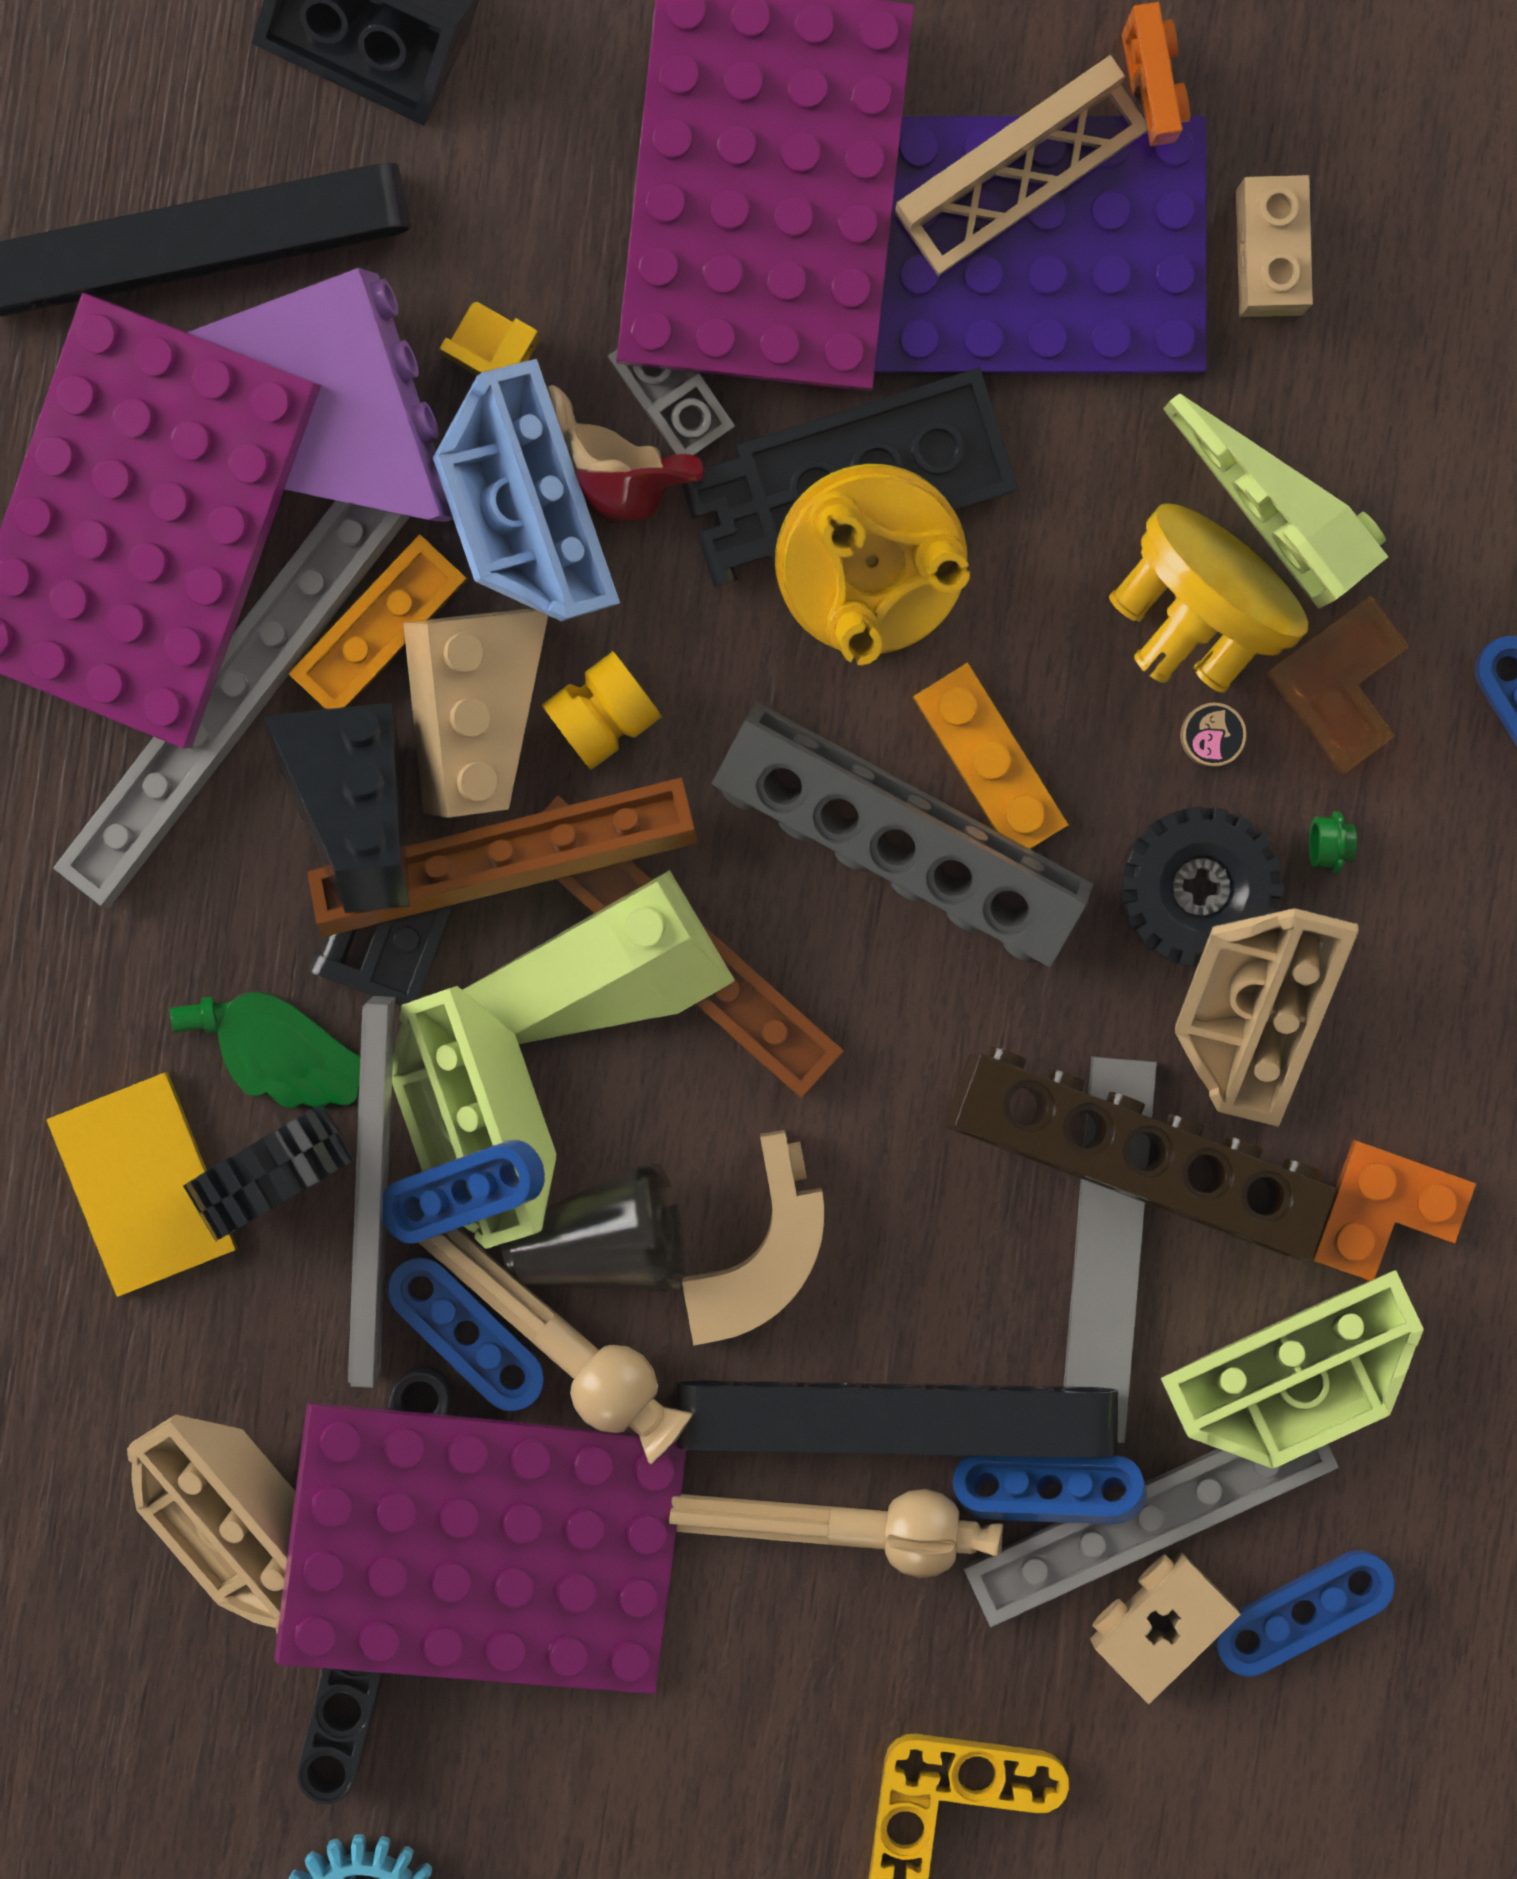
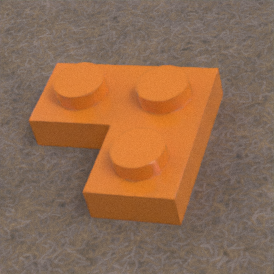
M1159 1L1133 6L1121 33L1133 96L1141 95L1150 147L1174 143L1182 132L1181 123L1190 121V107L1185 84H1174L1171 70V59L1178 58V41L1175 25L1172 18L1162 20Z
M1353 1140L1336 1185L1337 1190L1312 1260L1371 1281L1376 1277L1395 1222L1455 1243L1476 1183Z

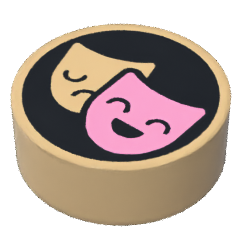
M1207 703L1195 708L1185 718L1180 733L1181 744L1188 757L1197 764L1206 767L1222 766L1237 758L1243 750L1246 742V727L1239 713L1230 706L1222 703Z

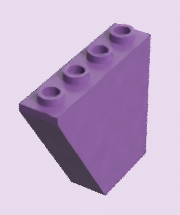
M357 268L188 332L321 384L284 488L285 490L427 520L443 522L453 520L433 461V456L436 452L433 440L439 437L437 422L429 405L426 402L420 403L413 382V378L419 375L417 361L409 344L405 340L400 341L392 318L398 315V304L394 292L386 279L380 280L377 273Z

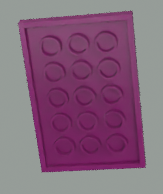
M655 0L616 359L617 364L872 392L914 4L882 0Z
M82 293L0 528V674L180 748H192L321 384L104 299Z
M307 1402L274 1660L278 1665L655 1694L677 1529L676 1524H669L670 1510L673 1508L672 1497L681 1496L687 1450L677 1448L675 1442L656 1461L650 1464L637 1433H613L597 1429Z

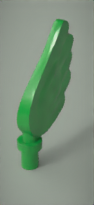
M251 991L238 995L232 1001L215 1003L214 997L210 996L201 998L200 1004L170 1008L171 1025L174 1033L205 1029L206 1034L218 1032L221 1055L232 1079L247 1095L258 1097L267 1093L285 1108H296L302 1103L312 1107H317L321 1104L326 1106L329 1102L338 1105H350L358 1098L361 1054L339 1041L295 1005L274 994L263 991Z

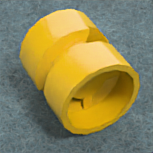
M613 651L585 672V685L581 688L568 684L542 704L550 718L591 771L619 750L618 738L623 734L635 738L662 718V715Z

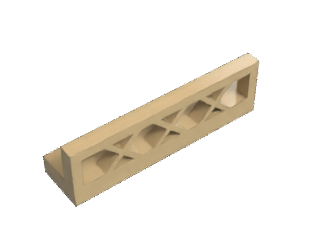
M1111 55L897 202L895 215L938 277L1148 132L1146 120L1121 85L1125 75ZM1108 96L1129 124L1128 128L1112 139L1083 135L1088 110ZM1078 118L1076 133L1060 131ZM1046 139L1074 144L1070 168L1058 176L1031 172L1034 149ZM1081 145L1097 148L1079 161ZM1026 154L1023 170L1007 167ZM994 175L1021 180L1017 205L1005 213L978 208L982 184ZM1029 182L1044 184L1043 187L1026 198ZM973 191L971 207L954 204ZM941 212L969 217L965 240L943 256L922 227V225ZM976 218L992 221L973 234Z

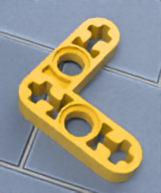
M905 1734L895 1739L888 1747L884 1759L869 1879H893L894 1860L881 1861L884 1853L901 1860L920 1858L919 1866L906 1861L904 1878L929 1879L939 1801L1030 1813H1048L1057 1809L1064 1802L1069 1791V1778L1062 1762L1052 1753L1037 1749L923 1734ZM917 1749L921 1751L923 1762L942 1765L940 1753L950 1752L952 1755L947 1766L950 1785L948 1787L937 1786L940 1781V1774L937 1771L929 1770L919 1771L915 1781L907 1780L904 1769L895 1766L897 1760H907L910 1750ZM980 1756L986 1758L995 1768V1775L989 1786L982 1790H971L961 1784L958 1772L963 1762L971 1757ZM1004 1761H1015L1012 1768L1014 1775L1025 1777L1034 1776L1037 1766L1047 1767L1049 1778L1057 1781L1056 1786L1045 1787L1042 1797L1032 1796L1030 1785L1011 1781L1012 1794H1001L1006 1782ZM909 1811L915 1813L923 1822L924 1829L922 1835L912 1844L901 1845L895 1843L887 1833L889 1820L899 1812Z

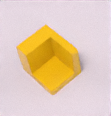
M474 302L468 309L452 339L450 340L445 337L439 350L443 357L477 376L485 371L529 361L541 339L536 329L517 318L512 322L481 303Z

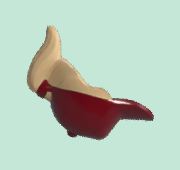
M554 385L547 388L587 507L591 512L606 518L608 522L615 524L620 520H647L659 508L667 486L697 482L703 479L704 467L701 460L691 454L661 456L660 451L654 446H635L616 432L607 428L577 423L573 413V406L566 394Z

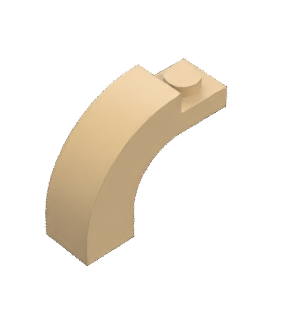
M785 1130L760 1134L772 1199L770 1226L760 1246L751 1256L735 1266L723 1270L685 1276L682 1279L693 1345L733 1338L766 1323L778 1314L799 1292L817 1259L824 1229L823 1192L821 1187L796 1192L794 1181L807 1179L801 1143L800 1141L787 1143Z

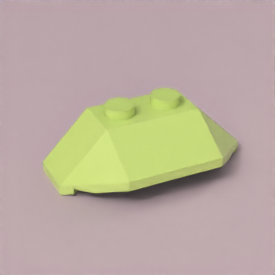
M458 986L401 1005L399 1020L402 1024L394 1047L392 1085L422 1172L508 1140L523 1141L538 1153L543 1163L545 1181L541 1193L533 1201L465 1225L464 1227L475 1234L474 1239L485 1249L542 1231L557 1154L515 1033ZM466 1182L467 1190H468L469 1194L472 1196V1194L470 1193V1191H469V1189H468V1182Z
M1394 1270L1222 1347L1160 1379L1187 1437L1274 1469L1389 1416L1424 1328L1397 1271Z

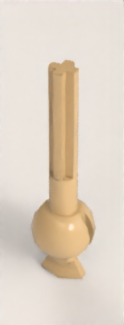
M457 1228L418 1242L574 1379L570 1394L574 1408L585 1423L600 1431L613 1433L624 1432L630 1427L639 1435L650 1464L656 1461L678 1440L694 1414L663 1407L654 1399L658 1390L655 1371L642 1354L627 1346L608 1345L600 1350L597 1349L461 1229Z
M930 1489L909 1490L891 1502L888 1511L681 1494V1496L672 1497L673 1508L670 1510L669 1524L677 1525L676 1532L884 1549L889 1563L902 1574L916 1578L934 1577L947 1571L955 1563L957 1553L974 1554L978 1550L993 1556H1000L1002 1552L1003 1524L996 1523L979 1526L978 1522L959 1520L960 1513L955 1503L943 1493Z

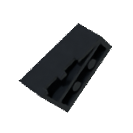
M392 703L263 716L274 759L289 786L295 805L302 820L304 819L315 843L317 853L345 913L410 906L401 744Z

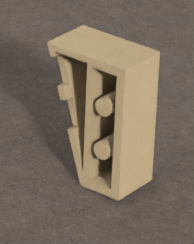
M518 609L403 623L424 814L448 818L509 810L548 620L547 614L536 609Z

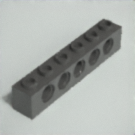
M757 701L745 719L711 785L723 790V796L733 805L747 811L760 810L778 820L779 826L790 836L802 841L815 840L834 850L835 856L844 865L861 872L871 870L891 881L893 889L903 897L915 902L926 900L946 911L948 918L957 926L970 932L978 933L983 931L1003 942L1004 948L1010 954L1028 963L1039 961L1048 967L1052 966L1085 909L1092 890L1093 883ZM777 768L792 770L800 778L802 787L789 789L780 785L774 777L773 770ZM844 799L851 802L857 809L858 817L844 819L837 816L832 811L829 801ZM893 829L902 830L912 837L915 847L910 849L896 848L887 840L885 832ZM947 860L960 861L969 868L972 876L967 879H954L945 873L941 863ZM1003 891L1017 892L1025 898L1028 906L1020 910L1007 908L1000 902L997 894Z

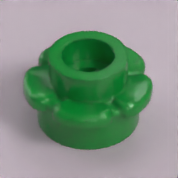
M1334 811L1333 816L1314 817L1312 819L1309 831V858L1313 868L1331 869L1332 874H1338L1341 872L1344 862L1354 861L1357 848V834L1354 824H1345L1342 813Z

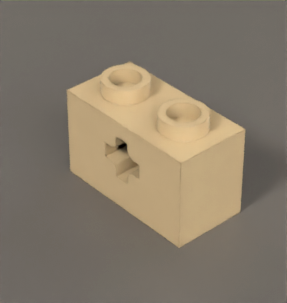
M1309 175L1244 177L1236 189L1239 317L1302 316L1313 305Z
M1181 1550L1171 1560L1165 1554L1156 1559L1138 1579V1582L1143 1587L1126 1604L1120 1599L1112 1602L1102 1611L1092 1625L1097 1630L1090 1638L1094 1649L1148 1704L1241 1615L1227 1597ZM1156 1610L1162 1616L1170 1613L1168 1618L1173 1627L1166 1634L1158 1628L1150 1632L1152 1626L1147 1617Z

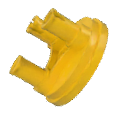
M855 465L840 469L821 478L810 486L793 504L784 519L777 538L775 550L776 577L789 611L796 621L814 638L841 651L849 662H852L853 657H855L857 665L870 664L877 659L879 654L903 649L930 634L950 613L962 588L966 586L970 578V572L967 571L969 565L967 562L965 535L952 506L930 482L911 471L892 465Z
M1162 504L1148 518L1146 523L1147 531L1141 538V554L1143 558L1119 587L1109 595L1111 603L1120 613L1132 621L1137 620L1141 622L1145 617V613L1167 588L1175 594V601L1167 609L1169 618L1145 646L1134 655L1136 663L1145 672L1160 653H1165L1163 659L1150 674V677L1162 683H1166L1171 678V674L1198 643H1207L1218 631L1223 634L1202 660H1199L1193 667L1197 670L1196 674L1205 684L1217 692L1225 693L1230 687L1231 682L1256 654L1270 656L1280 654L1284 648L1294 647L1308 631V620L1301 604L1267 563L1217 523L1189 508L1177 504Z

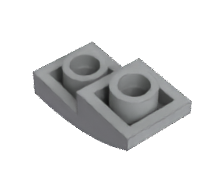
M618 348L607 355L614 368L675 454L694 455L735 426L699 373L617 364Z

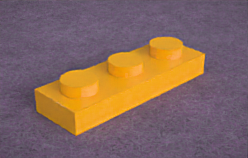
M419 534L289 672V675L325 709L349 707L406 646L403 623L432 619L468 579Z
M968 662L912 697L995 831L1031 849L1068 826L1067 821Z

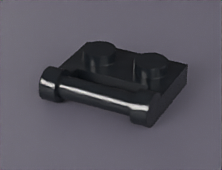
M455 904L377 924L361 969L345 964L357 929L327 936L321 954L314 953L308 971L373 996L395 997V1004L400 1006L418 1000L422 995Z

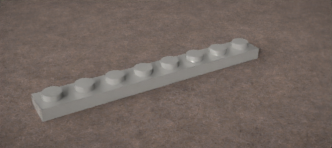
M335 500L233 633L193 747L183 749L153 737L53 868L97 904L109 909L410 516Z

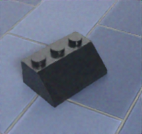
M264 0L251 44L424 126L467 39L479 0Z

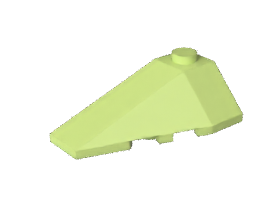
M1179 393L1163 408L1318 609L1338 599L1388 558L1387 554L1380 547L1386 542V538L1368 514L1362 511L1356 516L1347 504Z
M669 870L462 990L515 1033L518 1044L678 1014L728 986L735 980Z

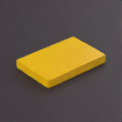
M168 1072L46 1119L117 1297L238 1249L232 1232L215 1242L183 1188V1185L206 1172L207 1169Z

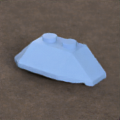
M537 359L485 371L477 375L433 456V461L474 581L559 621H565L619 604L620 601Z

